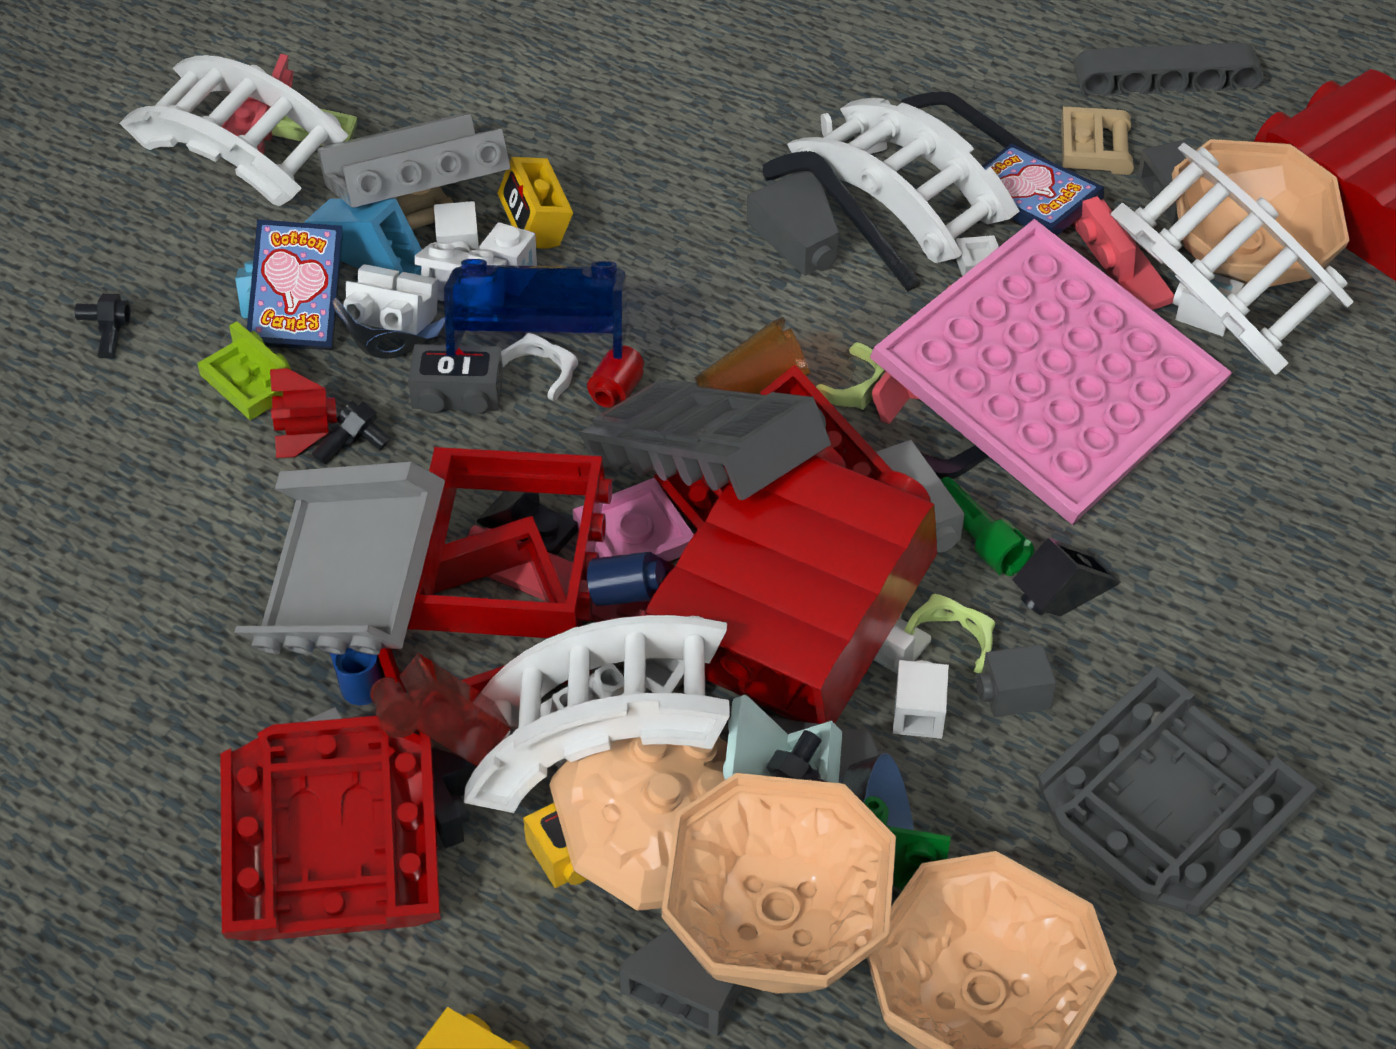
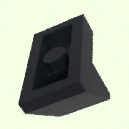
M504 491L477 519L478 524L493 529L533 516L547 552L553 555H557L578 532L576 521L541 505L539 493ZM527 538L521 539V540H519V541H521V542L526 541Z
M432 748L436 830L446 849L464 842L462 824L468 822L469 818L461 796L465 795V786L479 763L467 757Z

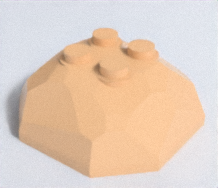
M1210 139L1201 146L1219 162L1217 168L1245 191L1255 202L1260 197H1263L1279 213L1275 220L1323 269L1346 248L1349 236L1337 177L1291 144ZM1187 158L1174 167L1172 172L1173 180L1190 164ZM1201 176L1176 200L1178 220L1214 186L1213 183ZM1229 196L1226 197L1182 240L1185 249L1201 261L1249 214ZM1261 226L1213 273L1246 285L1284 247ZM1296 261L1269 287L1307 280L1313 277Z

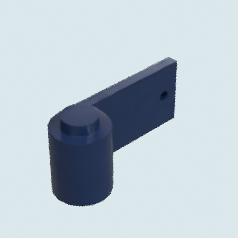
M652 552L592 558L587 570L590 597L596 606L651 601L660 584L675 566Z

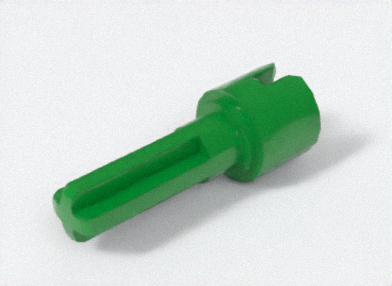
M943 477L941 482L964 512L963 528L976 540L975 551L977 555L999 576L1002 573L1007 576L1017 574L1033 556V543L1009 520H995L952 478Z

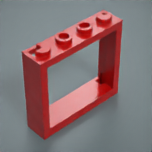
M434 447L429 472L444 479L445 483L407 629L551 638L574 627H581L582 621H590L593 601L588 592L587 570L592 558L599 557V553L595 552L596 542H604L606 533V515L602 513L603 504H610L612 499L613 483L612 479H605L602 456ZM457 488L585 495L566 603L433 595Z
M533 516L444 544L433 594L530 562L546 602L566 603L567 600ZM527 538L526 541L517 543L518 540ZM381 648L380 654H378L402 729L410 732L420 731L425 733L436 729L443 722L463 716L470 717L472 708L482 690L492 677L504 667L501 666L408 698L391 648ZM568 680L561 684H568Z

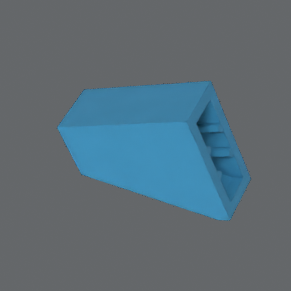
M329 199L304 221L305 223L339 225L343 227L341 261L358 269L366 264L399 271V275L402 272L421 275L422 266L415 265L414 263L415 255L422 249L397 199H386L353 208L342 199Z

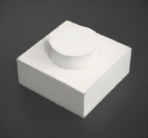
M994 235L955 238V242L962 252V255L956 258L962 276L999 247Z

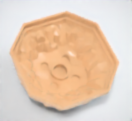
M719 736L711 750L672 744L643 745L641 737L611 741V750L592 754L573 762L565 760L552 776L549 786L573 870L637 911L662 908L675 815L678 811L725 781L723 765L726 761L728 743Z
M735 773L676 813L662 904V918L702 967L716 980L752 987L775 994L807 993L825 989L888 942L896 836L845 784Z
M997 851L922 863L891 906L888 942L867 957L886 1025L917 1049H1073L1117 975V970L1093 904Z

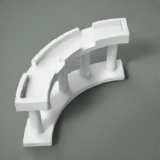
M209 55L193 56L177 63L172 69L181 79L155 106L135 109L119 123L144 148L149 150L158 147H174L178 142L187 143L186 146L190 151L215 162L222 157L237 166L235 169L237 176L249 183L272 204L277 206L288 202L300 191L301 187L294 181L293 175L321 144L327 146L340 143L349 136L341 128L340 122L334 115L329 112H323L300 93L265 73L259 66H249L232 59ZM210 92H231L209 116L199 117L191 114ZM248 97L270 106V109L245 135L236 136L221 127ZM284 116H287L309 134L282 164H275L259 152L257 146Z
M865 98L851 101L840 108L846 119V122L823 138L807 137L792 140L787 144L791 153L801 151L818 153L827 162L839 180L861 188L882 202L904 223L916 238L928 259L934 263L961 256L962 252L954 239L981 220L988 225L1008 220L1020 212L991 167L985 170L970 154L974 148L964 138L939 119L906 103L895 106L885 103V99ZM851 137H855L850 143H844ZM880 141L890 142L903 147L883 162L866 152ZM918 156H922L941 170V172L915 189L897 171ZM954 183L967 198L971 207L945 225L927 201Z
M1183 142L1178 149L1188 159L1190 164L1144 209L1139 207L1134 212L1124 203H1121L1110 215L1135 242L1161 264L1164 262L1176 274L1175 277L1202 303L1205 302L1220 318L1226 314L1228 317L1222 323L1256 359L1276 375L1288 364L1287 360L1277 351L1283 346L1280 341L1329 295L1348 308L1354 302L1343 290L1348 283L1331 266L1324 270L1275 220L1279 213L1263 197H1260L1255 202L1245 191L1217 168L1219 162L1204 147L1195 151ZM1201 176L1214 184L1169 230L1164 228L1158 233L1153 229L1157 225L1155 220ZM1229 196L1249 215L1201 261L1196 259L1190 263L1178 252L1182 247L1180 242ZM1262 226L1284 249L1236 295L1230 293L1225 297L1210 282L1215 277L1213 272ZM1297 261L1316 280L1317 284L1269 329L1264 327L1259 332L1245 317L1250 311L1247 307Z
M646 615L617 618L574 627L548 638L518 655L492 677L472 708L471 717L491 721L489 751L474 770L465 786L464 803L514 813L526 794L542 779L547 777L548 767L563 758L573 762L592 754L611 750V741L641 737L643 745L672 744L712 750L730 717L729 700L705 695V663L711 662L727 631V623L704 619L699 616ZM645 659H683L684 694L645 693ZM624 661V693L618 696L589 701V670ZM568 680L567 706L540 718L541 698L556 686ZM511 726L518 727L514 731V733L510 735Z

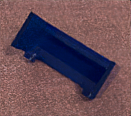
M466 259L461 261V266L452 270L444 286L446 356L456 355L465 331L613 333V359H622L628 328L626 274L624 270L617 268L615 262L596 261L591 263V267L487 265V261L483 259Z

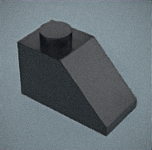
M1047 538L1012 579L1024 592L1021 600L1031 610L1039 615H1043L1046 612L1060 617L1121 583L1092 553L1051 538Z

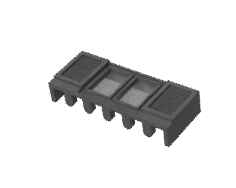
M668 379L657 380L593 418V424L580 431L589 455L602 456L604 469L611 466L615 471H619L631 464L634 472L642 476L653 469L654 466L657 475L663 481L677 474L678 469L680 477L685 484L690 486L702 479L704 475L708 486L714 491L728 484L729 476L739 500H745L831 445L825 429V417L817 407L813 397L771 392L768 395L697 387V384L693 382Z

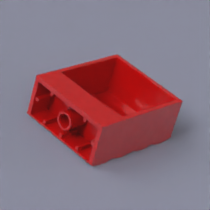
M1369 69L1343 86L1333 80L1324 83L1314 93L1306 109L1293 117L1288 116L1284 112L1273 114L1262 125L1254 142L1291 144L1336 176L1349 236L1346 249L1396 281V80L1380 71Z
M831 446L826 447L745 500L737 498L730 482L717 499L706 521L700 526L685 547L676 566L658 587L645 611L646 615L699 616L704 619L726 622L727 631L711 662L705 663V680L740 696L747 695L753 702L793 720L817 724L832 721L835 724L938 554L935 504L931 502L927 490L912 477L897 471H885L878 480H874L847 469L843 458Z

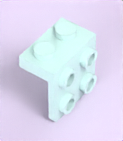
M747 695L733 699L731 718L728 721L729 735L726 761L723 765L725 780L735 773L770 776L771 774L766 766L775 751L791 752L803 731L808 730L822 740L809 764L820 773L821 779L831 783H839L842 731L832 721L787 734Z

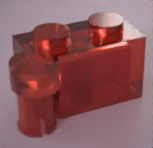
M417 653L399 676L408 693H405L399 681L395 683V679L392 677L378 680L373 684L370 691L371 700L376 705L375 715L382 730L388 736L404 738L411 735L415 730H419L476 766L502 741L511 729L493 700L420 653Z

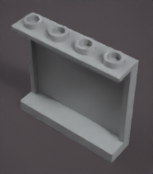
M468 112L317 148L326 187L352 208L510 169L502 128L475 134L472 117Z
M413 462L280 471L275 490L295 499L296 502L261 626H236L234 633L252 640V648L269 654H280L281 648L300 654H312L313 648H318L322 651L339 655L345 654L347 648L371 655L380 654L381 648L402 649L445 480Z

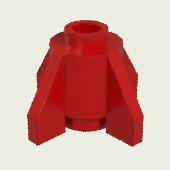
M289 368L270 369L271 392L283 391L281 396H272L271 419H273L274 431H285L286 435L275 436L276 458L295 457L328 434L329 424L337 423L335 397L326 396V388Z

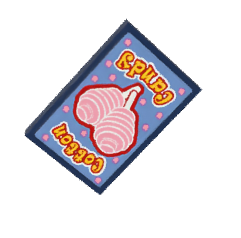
M1012 143L982 165L985 170L989 167L994 170L1020 212L1010 219L1024 226L1035 219L1056 236L1082 216V202L1096 196L1100 200L1104 198V186Z
M257 219L247 330L249 332L255 331L262 338L266 347L333 349L336 319L333 300L338 297L343 240L342 226Z

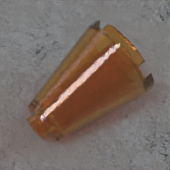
M781 317L767 324L694 377L697 387L761 395L760 391L793 365H796L805 376L811 373L792 329L789 328L782 331L786 320L784 317Z

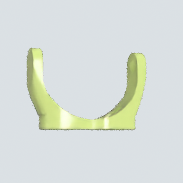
M856 342L850 347V354L868 361L875 369L873 377L861 384L843 390L833 389L823 384H818L816 388L833 405L857 407L864 410L873 399L872 390L875 384L886 371L870 359L873 349Z
M932 594L929 600L913 613L904 631L913 635L914 629L924 622L959 621L964 628L974 634L980 643L982 652L980 658L975 662L974 672L981 673L985 654L992 650L995 621L987 615L964 607L948 597Z

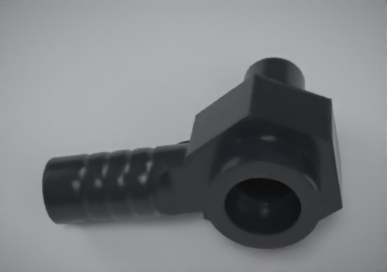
M102 293L97 304L77 303L74 310L76 320L98 321L101 339L97 356L99 358L115 359L121 325L128 326L130 323L131 308L129 301L122 300L120 294Z
M351 401L337 417V422L341 424L340 428L337 431L331 432L312 452V455L326 465L344 444L350 445L352 442L355 443L360 437L365 438L379 451L391 441V437L374 424V421L377 419V412L364 401L359 405Z
M804 730L791 752L775 751L766 766L771 774L770 776L828 782L821 779L820 773L809 764L822 740L814 733Z

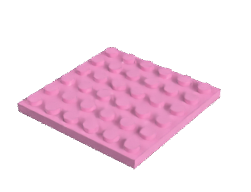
M1035 219L873 348L870 359L1071 525L1077 522L1228 381L1232 374L1225 366Z

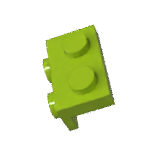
M236 321L229 325L232 343L198 362L197 365L200 376L251 421L272 408V396L283 395V391L271 392L270 369L289 368L291 370V367L282 354H274L267 348L262 338L255 331L249 332Z

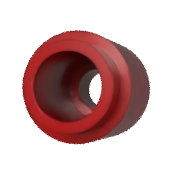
M620 345L605 354L587 382L588 392L595 403L605 408H611L630 397L644 374V360L640 353L629 346Z

